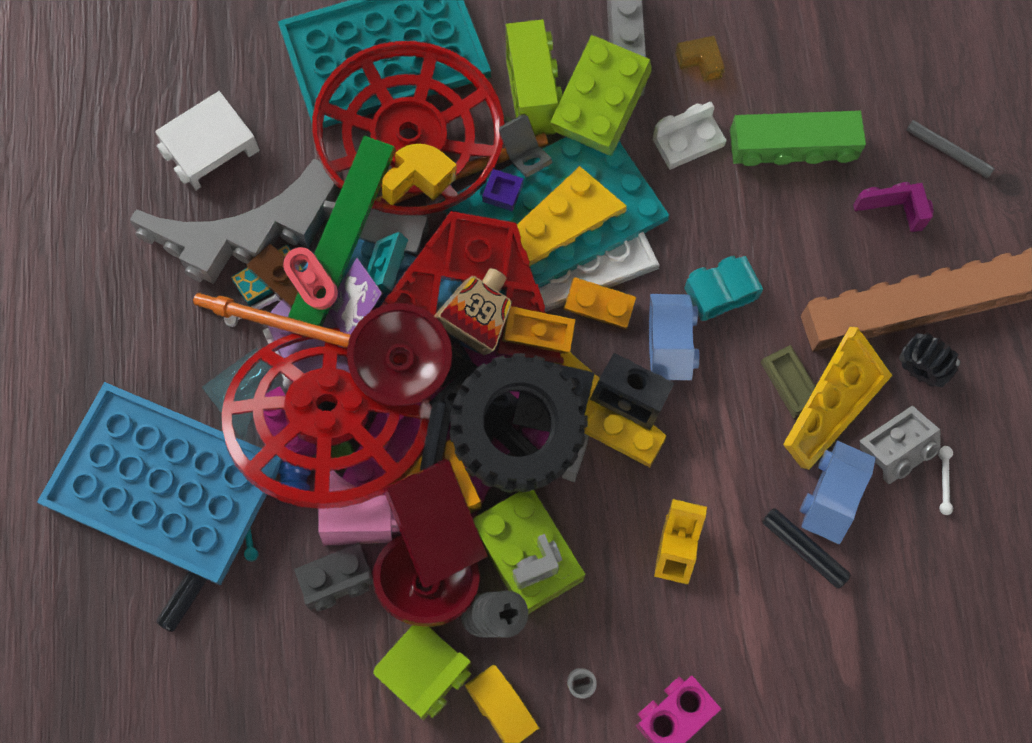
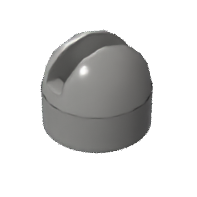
M578 668L569 674L567 686L572 695L584 699L590 697L595 692L597 681L592 672L585 668ZM589 677L590 682L576 686L572 684V681Z

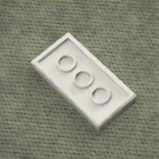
M644 232L638 234V237L631 241H624L623 245L610 252L608 250L605 251L604 255H598L593 261L583 266L579 265L576 270L572 272L569 270L566 275L558 279H552L551 283L539 288L545 304V312L565 305L574 277L610 288L658 270L659 263Z

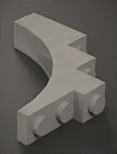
M313 159L301 176L280 195L256 209L235 217L210 222H182L159 218L136 209L129 220L136 230L135 234L137 237L149 244H153L155 241L163 245L164 250L178 257L185 268L184 273L198 282H202L204 279L214 284L232 254L240 261L248 264L269 244L273 246L279 236L292 245L299 243L309 247L326 219L323 209L324 202H336L341 189L335 185L325 172L321 162ZM342 171L338 172V175L344 181Z

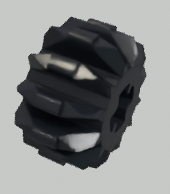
M917 333L906 343L899 357L902 362L901 366L910 372V376L917 378L919 382H925L930 387H943L955 376L961 362L958 358L959 354L950 348V344L944 343L940 337L934 338L929 333L925 335Z

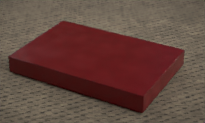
M444 459L383 488L423 587H429L488 557L450 460Z

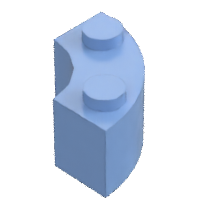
M650 294L651 372L659 374L667 380H692L693 369L699 368V349H694L693 326H697L698 307L693 306L690 295Z
M840 441L836 442L832 452L825 450L818 465V469L823 471L812 495L807 493L800 508V512L805 514L801 527L840 545L855 518L861 497L873 474L876 457Z

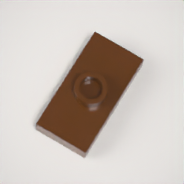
M269 244L246 266L254 276L291 309L298 291L284 271L283 263L285 256Z

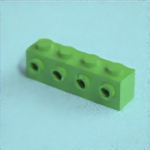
M861 111L735 115L730 128L733 164H743L745 166H755L760 163L786 165L791 162L801 161L817 164L828 160L847 163L858 159L866 145Z

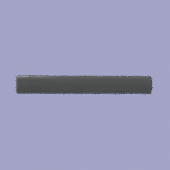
M914 120L906 129L907 132L987 179L995 169Z

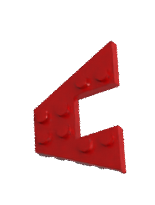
M450 211L381 305L394 303L411 304L435 315L441 279L463 283L469 277L475 276L482 281L488 270L492 268L506 276L507 279L501 289L505 290L504 296L512 301V307L546 313L542 295L529 266L530 261L527 252L521 243V235L517 224ZM503 326L497 343L496 355L512 357L514 354H525V358H534L536 355L545 358L546 362L559 365L564 364V359L559 352L503 342Z

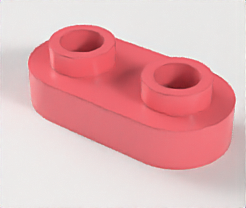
M303 247L292 249L285 256L283 267L303 300L317 310L331 307L338 296L337 286L316 255L309 249ZM308 262V268L304 272H299L300 264ZM325 288L326 295L318 299V290Z

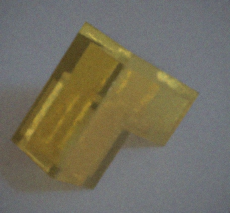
M715 36L677 43L675 55L680 69L699 66L703 82L722 78L725 67Z

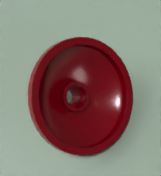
M388 304L369 312L355 326L347 346L348 368L356 385L372 400L388 406H410L428 399L445 382L451 367L452 348L446 329L433 314L411 304ZM404 355L407 361L403 365H397L394 362L395 357Z
M400 535L390 541L378 555L373 570V585L381 605L396 619L414 626H439L455 620L471 606L478 591L479 568L476 562L429 586L431 588L430 591H422L420 588L423 586L404 539Z

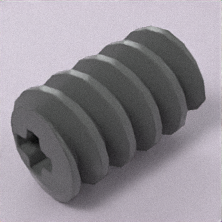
M514 591L477 593L471 606L461 615V621L464 628L476 637H512L525 627L528 620V607L522 596Z

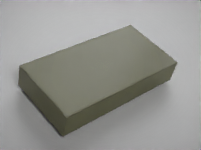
M789 345L763 358L760 363L794 419L800 415L816 386L794 349Z

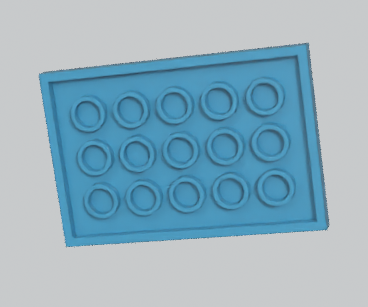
M104 382L37 503L221 586L267 494L250 483L235 466L227 450L222 431ZM236 438L243 453L250 461L262 449ZM275 456L261 471L275 480L279 467L284 460Z

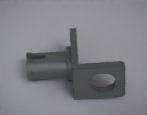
M522 114L515 119L504 117V125L499 127L500 136L510 162L525 177H529L553 163L552 158L538 146L528 116ZM540 158V161L534 165H524L529 159Z

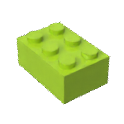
M543 19L506 24V63L515 117L517 118L522 114L528 116L535 136L541 133L546 135L556 134L550 121L562 98L561 87H556L555 78H558L556 59L551 57V51L553 50L551 31H545Z
M591 35L550 121L554 132L612 156L652 72L650 59Z
M534 490L522 493L519 491L473 518L487 556L508 591L520 594L526 601L528 614L583 582L586 574ZM545 534L548 543L551 541L556 543L562 557V561L558 562V574L518 590L513 578V570L517 569V563L525 558L534 555L538 559L543 558L537 544V538Z

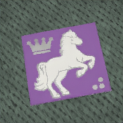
M356 258L338 288L337 299L329 310L340 331L351 334L358 322L371 312L382 295V292L358 258Z

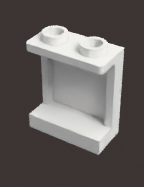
M220 91L155 131L161 142L156 146L167 162L171 159L175 162L177 166L173 169L184 185L190 182L195 190L201 188L198 181L201 177L243 150L248 157L259 152L254 135Z

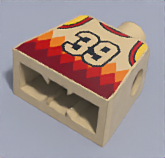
M490 268L482 281L475 276L469 277L434 315L442 323L447 333L482 355H487L495 350L512 304L509 298L499 292L507 279L506 276L498 270Z

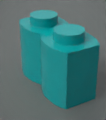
M735 256L727 257L720 261L716 268L707 270L706 267L696 269L690 273L684 287L687 295H690L693 306L698 307V316L701 321L712 319L729 310L745 306L759 299L763 291V287L746 256L739 258Z

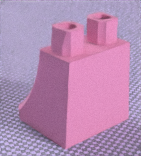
M334 470L330 471L329 491H341L355 487L340 477ZM380 495L366 502L347 507L318 509V532L323 546L389 543L392 541V535L401 534L385 495Z

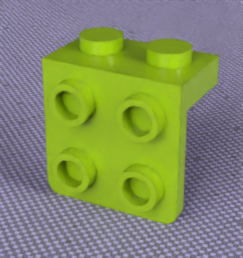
M412 625L375 666L374 675L424 721L428 715L434 718L447 703L444 699L447 693L453 687L458 690L471 676V673L468 671L471 667V661L461 652L457 653L430 627Z

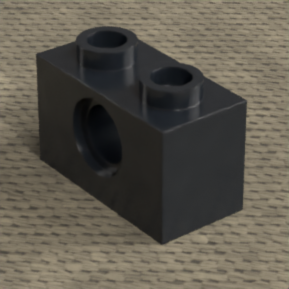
M613 353L597 382L590 400L651 430L675 383L635 364L629 359Z

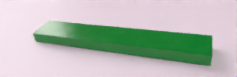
M364 136L314 253L336 284L337 290L378 195L382 179L387 173L396 152L394 146ZM325 288L317 292V298H323L326 295ZM298 292L288 317L322 327L330 307L324 310L314 309L303 300Z

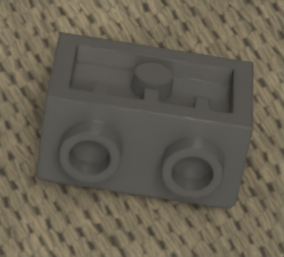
M360 543L294 569L304 595L305 605L310 610L316 608L317 611L326 610L337 604L335 599L349 594L350 598L357 597L370 590L368 586L373 584V576Z

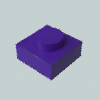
M493 169L483 192L482 202L513 212L524 185V178Z

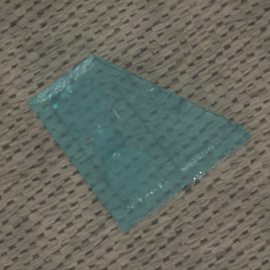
M254 348L202 386V389L221 413L225 395L233 377L243 364L258 351L257 348ZM262 360L253 367L239 384L234 401L253 399L261 380L272 367ZM274 381L271 383V385H270V387H269L268 390L271 389V387H272ZM253 412L232 415L233 429L241 439L248 432L247 427L253 418Z

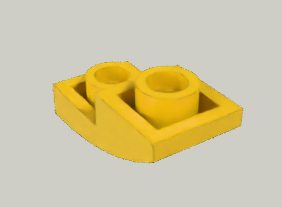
M496 665L490 666L465 685L480 712L489 719L503 743H520L539 728L517 693Z

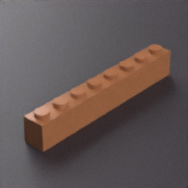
M1032 247L1022 252V254L1012 256L1011 253L999 255L990 262L981 263L980 260H975L956 270H951L949 267L934 271L930 276L920 278V275H912L904 278L900 283L889 285V282L878 283L867 291L848 290L840 294L839 297L827 300V297L815 298L808 302L800 316L812 352L840 345L849 327H858L865 338L868 339L1031 300Z

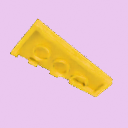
M579 166L517 224L522 246L526 250L530 261L529 266L548 257L550 252L562 245L565 247L574 242L575 238L583 233L599 228L603 225L604 221L611 217H618L625 213L627 206Z
M849 327L783 444L801 468L810 470L824 454L825 450L834 443L893 376L858 327Z
M572 353L560 354L564 359V364L562 365L592 372ZM594 373L592 389L585 415H588V426L584 429V434L650 468L666 440V435L655 425H653L651 430H648L590 400L599 380V377Z

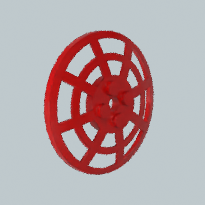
M394 41L364 49L346 59L331 73L323 84L315 102L312 116V131L316 153L325 172L340 189H342L344 181L338 175V172L350 169L356 156L352 142V127L371 132V138L394 146L396 152L408 145L426 144L439 149L441 152L461 154L456 162V176L462 172L471 156L489 158L487 166L479 178L459 195L449 185L441 193L445 201L421 207L395 206L381 198L380 202H374L372 208L384 213L425 215L458 205L472 196L486 183L492 170L496 168L502 152L503 141L499 133V127L504 125V114L493 86L483 73L467 59L449 49L434 44L418 41ZM398 56L424 58L420 75L400 74L381 79L373 62ZM436 62L446 64L460 72L475 85L477 90L462 100L451 88L432 79ZM362 68L370 85L355 96L348 109L344 110L329 103L340 84L352 73ZM401 85L417 86L414 97L396 99L392 98L388 88ZM429 89L445 97L453 106L440 113L434 105L426 101ZM376 94L382 106L375 113L373 120L357 115L362 105ZM484 100L490 109L494 124L493 145L474 144L475 126L469 110ZM325 115L343 122L342 141L347 156L332 161L329 160L323 142V120ZM461 117L465 128V142L446 139V124ZM406 128H411L417 132V136L412 139H406L401 136L400 132ZM395 154L390 164L392 168L395 167ZM413 185L405 194L423 193V191L416 185Z
M329 328L332 330L340 331L339 328ZM293 333L273 341L257 351L239 369L230 383L222 407V430L227 450L235 466L250 483L262 492L282 502L296 506L318 509L342 508L363 503L384 494L383 488L404 479L414 469L423 455L431 413L430 397L422 401L421 406L414 404L395 407L378 403L359 389L349 372L337 369V355L347 357L346 347H338L336 344L325 342L324 346L304 349L283 358L275 352L294 343L314 338ZM323 355L322 368L303 373L293 365L295 362L305 358ZM398 355L394 359L396 364L401 363L402 365L407 361L404 355ZM261 360L272 366L261 380L253 399L234 401L239 384L253 367ZM280 373L293 382L286 396L265 397L271 383ZM325 401H330L337 405L331 411H322L318 408L319 404ZM285 409L288 425L274 437L266 424L264 411ZM369 411L389 413L384 428L374 438L364 428L369 417ZM253 412L256 430L265 446L251 461L243 453L236 440L232 425V415ZM400 415L421 419L414 443L406 455L396 463L383 447L395 433ZM298 436L308 443L317 445L316 458L298 454L285 446ZM352 438L363 447L352 454L331 458L332 445L344 443ZM275 456L294 466L315 470V491L301 490L284 485L268 477L261 470ZM371 457L385 472L379 478L361 486L341 491H329L330 471L353 467L367 461Z

